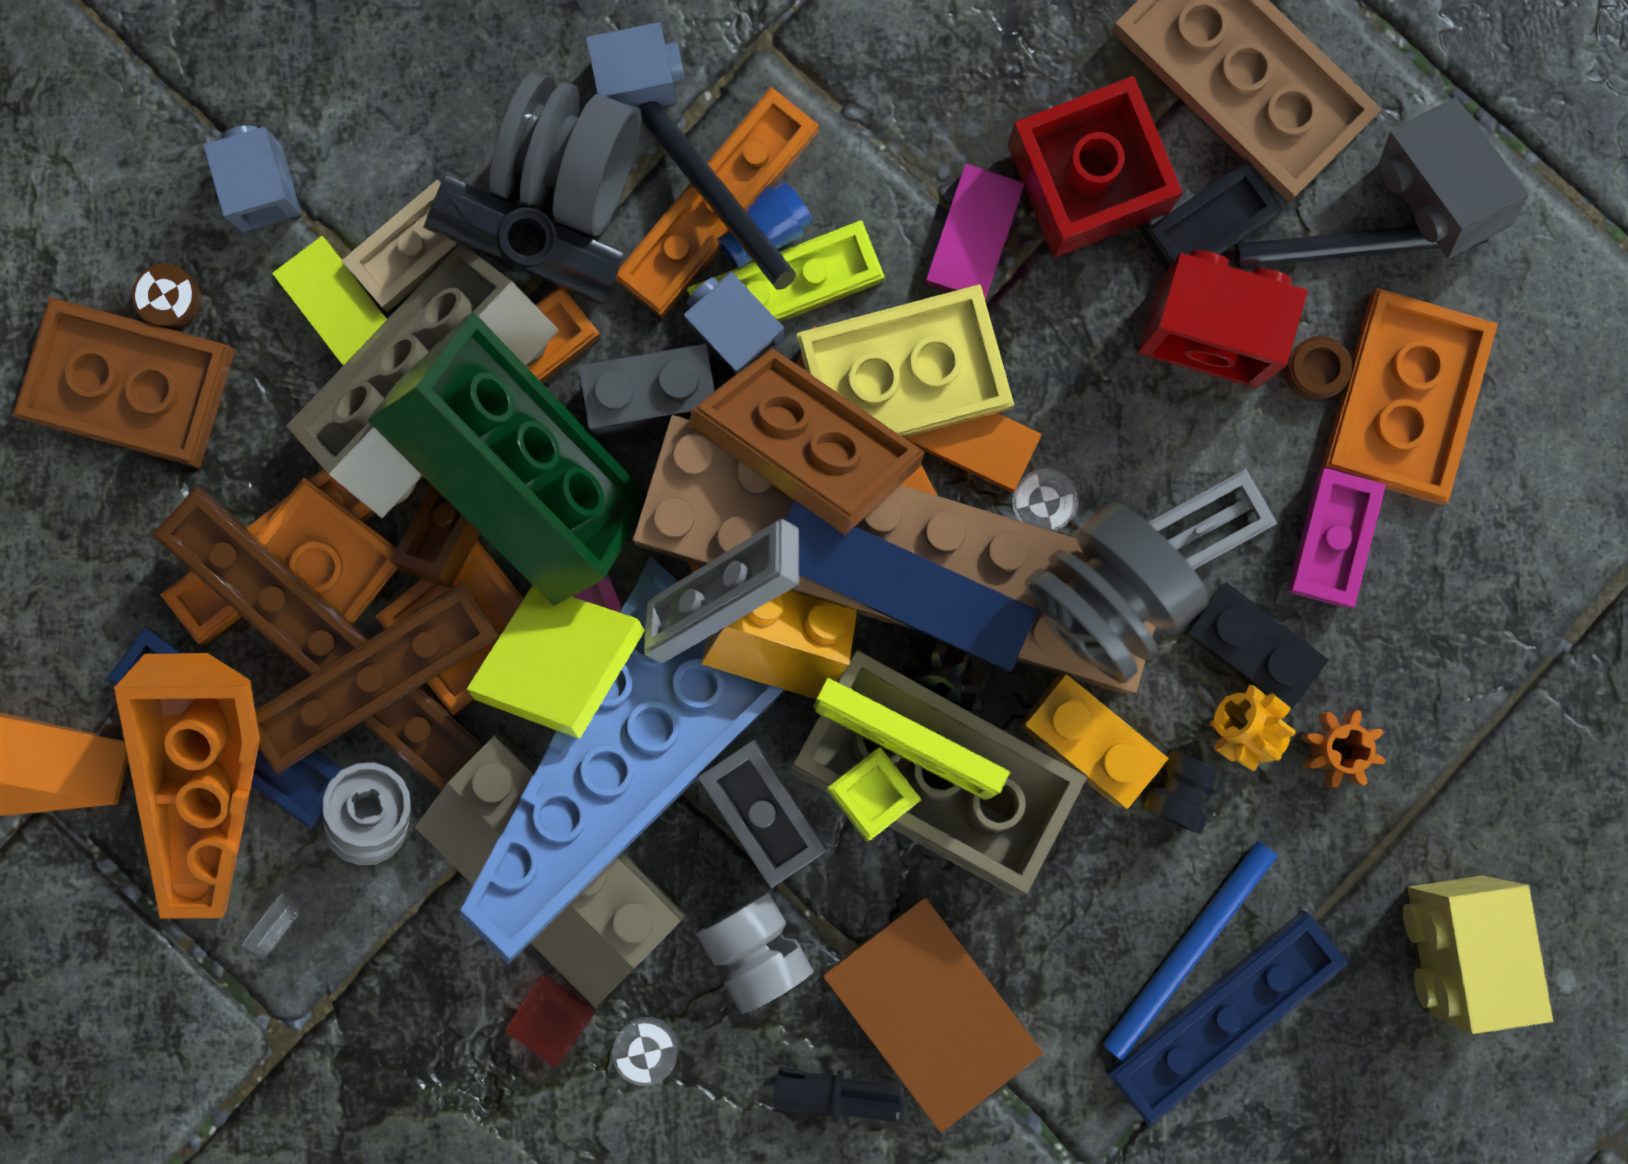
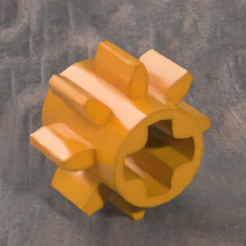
M1249 685L1246 694L1235 693L1226 696L1218 706L1214 720L1210 722V726L1223 736L1217 741L1214 749L1231 762L1237 760L1250 771H1255L1259 762L1279 761L1289 745L1290 737L1295 735V730L1282 721L1291 708L1273 693L1267 696L1254 685Z

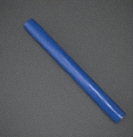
M1256 841L1102 1045L1120 1060L1123 1061L1278 858L1276 853L1263 843Z

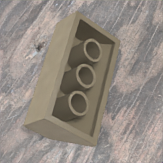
M461 244L442 261L286 425L330 476L381 518L394 505L406 500L414 490L416 482L422 477L367 421L394 385L473 311L525 366L534 363L542 356L546 350L547 343L559 331L511 280Z
M856 650L839 684L1010 771L1001 792L990 799L984 800L820 715L790 773L828 793L826 789L881 747L922 799L888 827L1014 897L1027 894L1087 777Z
M493 736L445 785L415 828L474 886L538 766L508 736ZM623 851L531 944L596 1008L678 925L686 913Z

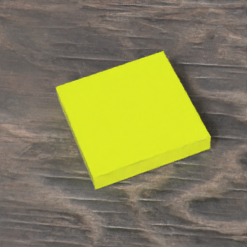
M532 585L467 687V690L476 701L580 739L645 630L637 618L574 597H570L553 606Z

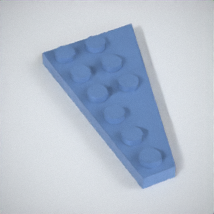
M650 556L635 588L620 613L637 618L646 631L647 601L678 581ZM644 632L581 738L578 739L556 731L537 771L532 776L521 796L514 814L502 836L499 837L461 908L460 917L509 964L784 694L785 690L702 665L706 638L664 663L655 661L645 656Z

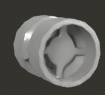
M357 763L341 770L329 782L323 797L324 834L331 850L344 861L359 866L376 865L391 858L403 845L409 827L411 811L410 793L404 780L391 768L377 763Z
M769 891L734 908L696 933L713 965L726 966L729 971L724 984L741 1014L753 1011L774 1000L801 983L814 972L797 940L783 937L782 931L786 920Z

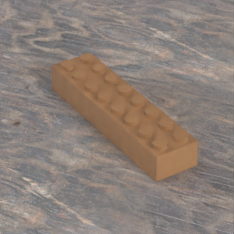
M672 415L633 541L636 547L703 567L781 518L786 520L794 499L689 426L690 420ZM903 485L896 488L855 526L1039 610L1016 662L1061 676L1067 674L1074 680L1117 693L1137 692L1146 660L1130 652L1137 664L1138 672L1126 683H1118L1108 677L1093 664L1082 660L1062 642L1045 621L1042 611L1036 605L1024 584V581L1039 568L1056 576L1051 569L1048 558L1060 549L1087 564L1088 560L1079 547L1076 538ZM799 577V584L790 589L856 610L857 614L922 633L804 578ZM1145 621L1144 624L1153 637L1155 626Z

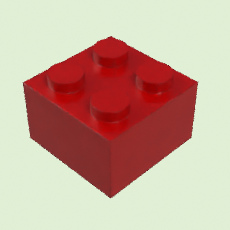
M1134 76L1014 122L1007 146L1022 182L1025 183L1024 188L1054 259L1169 214L1183 194Z
M1193 250L1190 252V255L1181 252L1157 284L1137 354L1258 389L1288 364L1308 289L1291 285L1292 279L1279 271L1259 268L1254 269L1253 273L1229 267V260L1214 252Z

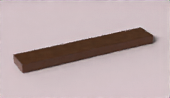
M196 487L151 534L309 676L369 640L361 630L347 620L341 612L321 594L317 593L301 576L290 569L271 549L261 543L251 531L202 487ZM422 685L361 722L438 792H441L445 785L486 744L461 720L453 716Z

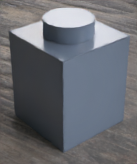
M661 22L586 37L598 94L640 108V111L646 104L654 101L658 102L661 106L678 103L673 82L685 80L678 42L665 44Z
M249 125L234 127L225 131L221 135L220 140L203 144L223 216L242 233L302 215L282 145L265 127L257 128Z
M732 272L720 282L714 277L708 279L692 293L686 302L690 307L684 314L687 328L702 344L707 345L710 353L733 377L771 347L775 350L785 341L784 327Z

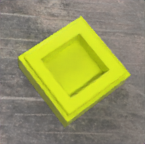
M881 747L826 789L866 842H869L922 800Z

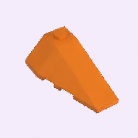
M208 653L144 654L119 681L114 690L160 919L223 918L228 907L260 742L250 680Z
M0 713V816L118 804L128 765L124 740Z

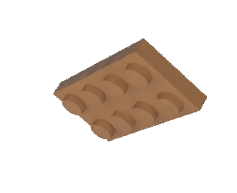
M1138 0L1115 22L1112 33L1245 161L1249 160L1256 172L1288 203L1382 110L1269 0Z

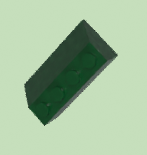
M474 311L457 324L394 385L367 420L553 606L605 579L640 518L647 497V493Z

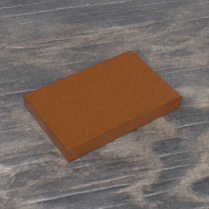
M49 297L13 417L200 468L236 350L226 344Z
M772 347L692 409L689 426L844 535L850 532L920 467L925 454L923 450Z
M925 896L921 897L823 973L825 980L940 1133L944 1132L1044 1054Z

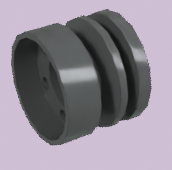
M531 71L516 90L501 123L490 169V192L493 196L511 204L516 203L520 199L522 208L530 207L538 210L542 209L554 192L553 215L556 222L593 236L600 235L609 224L620 202L631 172L640 137L642 119L640 108L601 94H595L579 115L580 95L576 85L561 82L556 88L552 76Z
M1111 500L1075 532L1077 543L1088 560L1087 564L1060 549L1048 558L1051 569L1056 576L1039 568L1024 581L1028 593L1042 611L1049 627L1069 649L1082 660L1093 664L1118 683H1126L1138 672L1137 664L1130 652L1143 660H1150L1158 653L1156 643L1144 622L1148 621L1169 634H1177L1209 604V596L1195 571L1161 533L1127 506Z

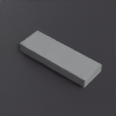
M781 518L647 601L645 656L664 663L799 584V528Z

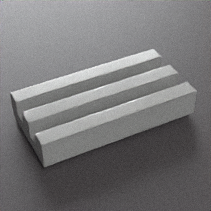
M1247 469L1148 522L1157 531H1160L1240 487L1245 496L1244 499L1168 540L1177 550L1250 509L1253 510L1258 520L1185 559L1193 570L1277 524Z

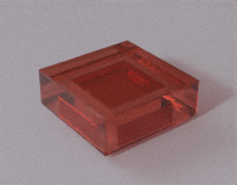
M544 974L504 1031L557 1068L597 1011Z

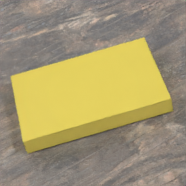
M981 284L796 333L805 370L903 438L1004 412L1014 407Z

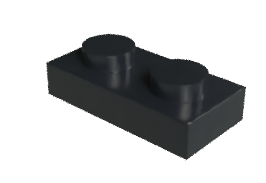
M1227 582L1218 588L1209 600V604L1203 608L1184 633L1268 696L1273 693L1291 708L1290 711L1329 661L1328 658Z

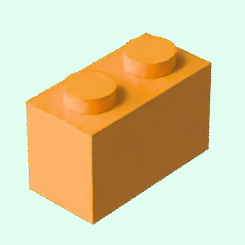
M788 590L707 637L701 664L817 700L827 678L837 682L849 666L857 611Z
M1067 674L1058 676L1018 724L1022 730L1062 763L1087 777L1085 782L1116 807L1128 809L1169 759Z

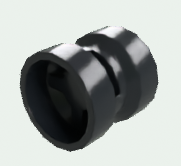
M1167 749L1165 756L1169 759L1161 767L1163 774L1161 782L1165 783L1164 788L1155 787L1150 789L1142 808L1201 835L1209 819L1207 810L1201 806V802H1209L1211 796L1220 794L1227 775L1197 759Z

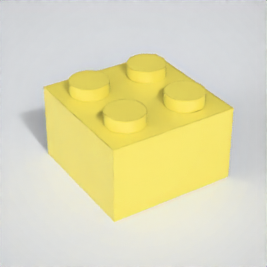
M1476 876L1407 887L1410 904H1405L1403 908L1404 925L1410 941L1417 943L1421 968L1415 970L1414 982L1418 999L1424 1008H1428L1429 1015L1471 1034L1553 1022L1529 885L1487 876Z

